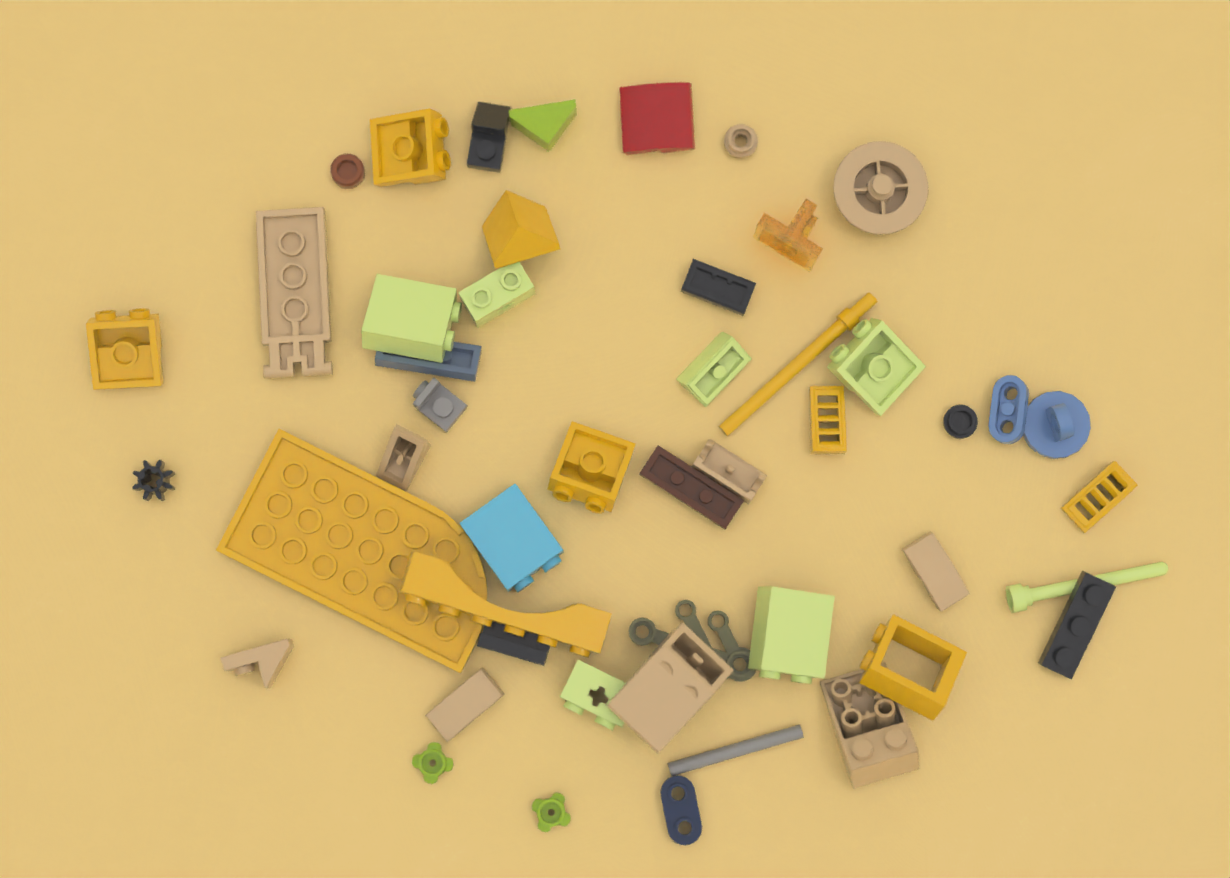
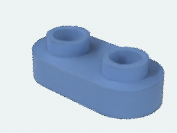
M1013 375L1004 376L993 387L989 431L992 437L1002 444L1017 442L1025 431L1029 390L1019 377ZM1016 389L1018 392L1017 397L1013 400H1008V391ZM1007 422H1012L1014 426L1010 433L1003 432V426Z

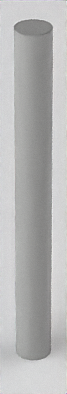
M799 724L669 762L668 767L671 776H675L804 738L802 729Z

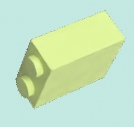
M377 274L361 330L362 348L443 363L445 351H451L454 343L455 331H451L452 323H458L461 315L462 303L457 302V288Z
M758 586L748 669L760 670L759 677L780 680L781 673L792 675L791 682L812 684V678L825 679L835 596L773 586Z

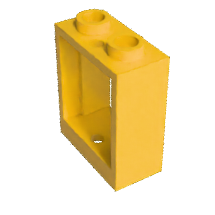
M893 614L886 625L879 623L872 636L871 641L876 643L873 651L867 650L859 668L864 670L859 683L934 721L947 703L967 652ZM891 639L941 664L931 691L880 665Z

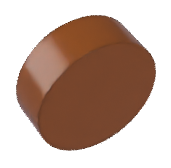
M353 154L339 155L331 164V176L334 182L341 188H355L362 183L365 177V168L362 161Z

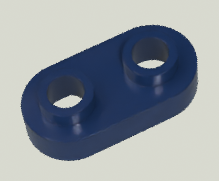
M672 776L663 783L660 791L667 831L675 843L690 845L698 840L702 832L695 788L687 778ZM682 787L684 789L685 795L681 800L672 798L671 792L673 788ZM683 821L691 824V831L688 834H681L678 831V825Z

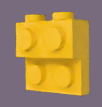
M429 108L370 119L374 185L383 187L407 182L422 184L446 180L445 171L450 169L451 159L449 153L444 150L443 138L448 136L449 127L441 113Z
M148 308L129 310V316H116L115 310L95 312V317L90 318L86 322L93 390L161 386L163 384L160 356L162 341L159 314H150V309Z
M572 421L550 476L547 490L552 491V495L559 501L571 502L572 499L583 502L585 503V508L593 513L601 514L604 510L612 512L636 443Z

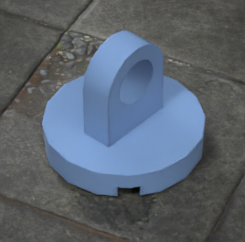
M1062 391L1046 392L1033 399L1028 405L1023 437L1028 446L1033 451L1043 455V457L1050 459L1066 458L1079 451L1086 443L1091 429L1089 413L1084 404L1072 394Z

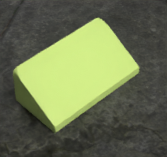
M721 332L677 377V381L703 406L707 407L752 358L732 336Z

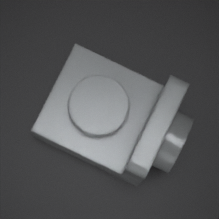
M435 378L429 383L426 380L423 381L413 394V397L416 399L413 402L414 407L446 433L468 407L467 404L442 386Z

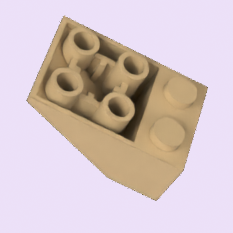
M681 623L667 635L606 706L658 754L710 699L734 670L684 623Z
M885 662L880 664L881 666L887 668ZM862 669L820 681L842 759L853 789L919 769L918 749L901 704L860 684L859 681L864 672Z

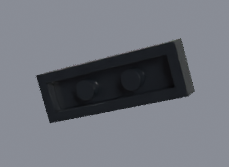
M1082 571L1038 664L1072 679L1116 586Z

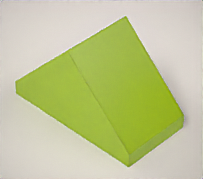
M575 100L509 110L511 125L547 151L552 149L577 115Z

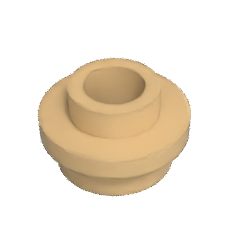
M744 124L732 126L726 132L724 138L727 152L737 158L750 156L755 151L758 143L756 132L750 126ZM737 137H743L746 139L747 144L744 147H738L734 140Z

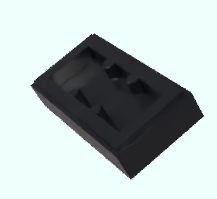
M693 259L681 292L744 316L756 283Z

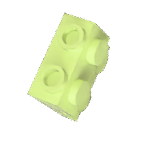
M871 318L869 321L867 319L860 321L854 327L852 334L855 337L847 345L841 344L831 352L829 358L832 362L827 368L848 390L854 391L876 415L881 416L926 366L882 320Z

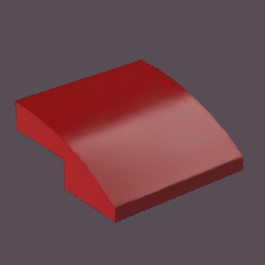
M690 82L652 83L620 87L623 153L627 155L654 151L670 153L695 149L692 87Z

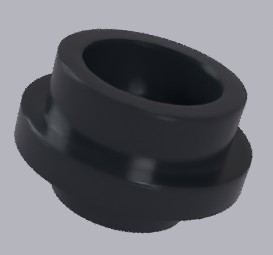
M955 405L945 413L943 425L950 436L964 439L975 432L978 419L976 413L970 407Z

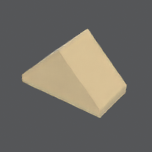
M396 424L376 476L406 491L431 446L425 438Z

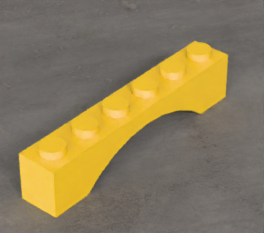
M416 551L411 552L399 592L406 594L405 601L425 606L427 600L439 604L438 611L458 617L459 611L472 615V622L491 627L492 621L505 625L504 632L519 637H524L525 632L538 635L536 642L555 648L558 642L571 646L569 652L589 658L590 652L600 653L612 613L580 603L546 613H521L507 610L487 602L471 591L459 579L447 561Z

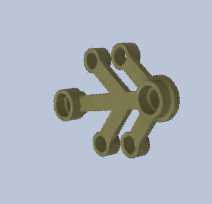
M682 600L676 605V616L683 620L689 629L734 670L728 678L742 682L750 679L755 674L756 670L748 669L750 650L738 646L728 626V616L723 611L712 612L707 622L713 631H717L726 652L712 648L695 614L696 607L692 601ZM682 604H689L691 606L692 613L690 616L684 617L679 613V607ZM714 615L723 616L725 622L722 627L717 628L713 626L711 621ZM638 618L629 627L630 639L635 644L641 646L648 645L651 642L660 645L669 634L656 629L654 623L647 618ZM644 625L649 629V635L646 638L642 639L636 635V628L638 626ZM743 658L746 661V668L743 671H737L734 668L733 663L735 659Z

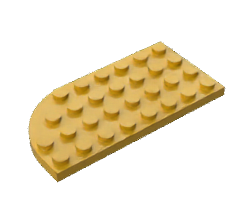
M278 429L216 551L462 673L478 641L483 625L472 622V615L459 611L458 617L438 611L439 604L427 600L425 606L405 601L406 594L399 592L411 552L416 551L447 561L459 579L471 591L487 601L488 590L483 564L475 546L464 530L451 517L435 506Z

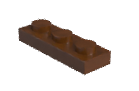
M659 445L639 473L640 476L724 530L744 501Z

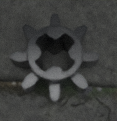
M144 460V468L140 472L133 471V474L138 477V484H135L132 488L135 491L145 490L143 499L149 501L153 494L159 500L164 501L165 496L163 493L167 489L175 490V487L170 484L169 479L175 475V472L172 470L164 472L165 462L159 460L155 467ZM151 474L161 477L156 481V488L147 485L152 480Z

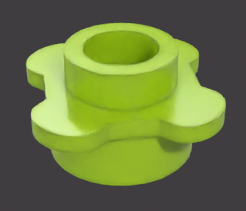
M437 742L430 743L426 751L422 754H416L412 759V765L415 768H419L421 773L424 774V781L429 784L436 783L438 776L445 771H451L453 768V760L443 754L441 751L442 747ZM430 760H435L436 765L431 766L429 764Z
M554 793L551 798L545 800L538 798L532 803V810L537 813L539 819L537 824L539 830L548 832L551 827L557 825L567 826L571 817L565 811V797L562 794ZM549 809H553L555 811L553 816H550L548 814Z

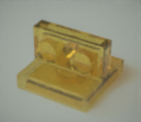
M805 199L788 227L764 212L757 223L753 238L810 273L823 250L822 247L807 239L818 220L814 216L818 205Z

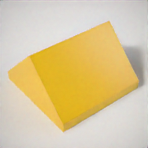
M505 190L482 225L495 269L560 249L546 207L508 190Z

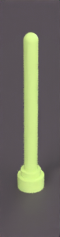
M1157 562L1094 576L1112 585H1118L1165 575L1168 572V565L1164 562ZM1078 579L1035 588L1022 586V584L1006 586V598L1009 609L1012 613L1025 611L1035 601L1069 595L1072 593Z

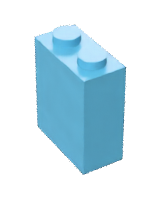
M516 483L459 523L508 592L512 589H515L517 593L534 582L531 577L541 568L546 573L562 561L559 557L564 553L562 547Z

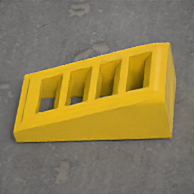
M810 386L811 454H845L847 446L844 386ZM817 396H836V402H818ZM818 409H837V415H818ZM819 422H837V428H819ZM819 435H837V441L819 442Z
M1113 461L1063 505L1061 509L1083 533H1086L1138 485L1116 461ZM1111 474L1123 487L1120 491L1107 478L1108 475ZM1099 483L1112 496L1110 500L1097 489L1096 486ZM1090 493L1102 508L1098 510L1085 496ZM1078 502L1092 515L1089 520L1075 507Z

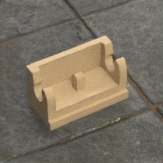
M711 439L708 440L692 465L693 468L731 491L747 504L751 502L767 477L766 474Z

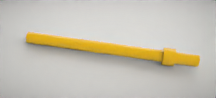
M868 292L850 309L846 307L836 316L838 320L720 424L719 428L726 436L730 435L846 330L851 331L860 322L859 318L878 302L877 299Z

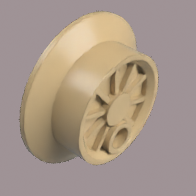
M885 141L869 142L852 150L840 163L834 178V197L841 214L856 228L871 234H892L911 225L921 214L928 197V180L920 161L906 148Z

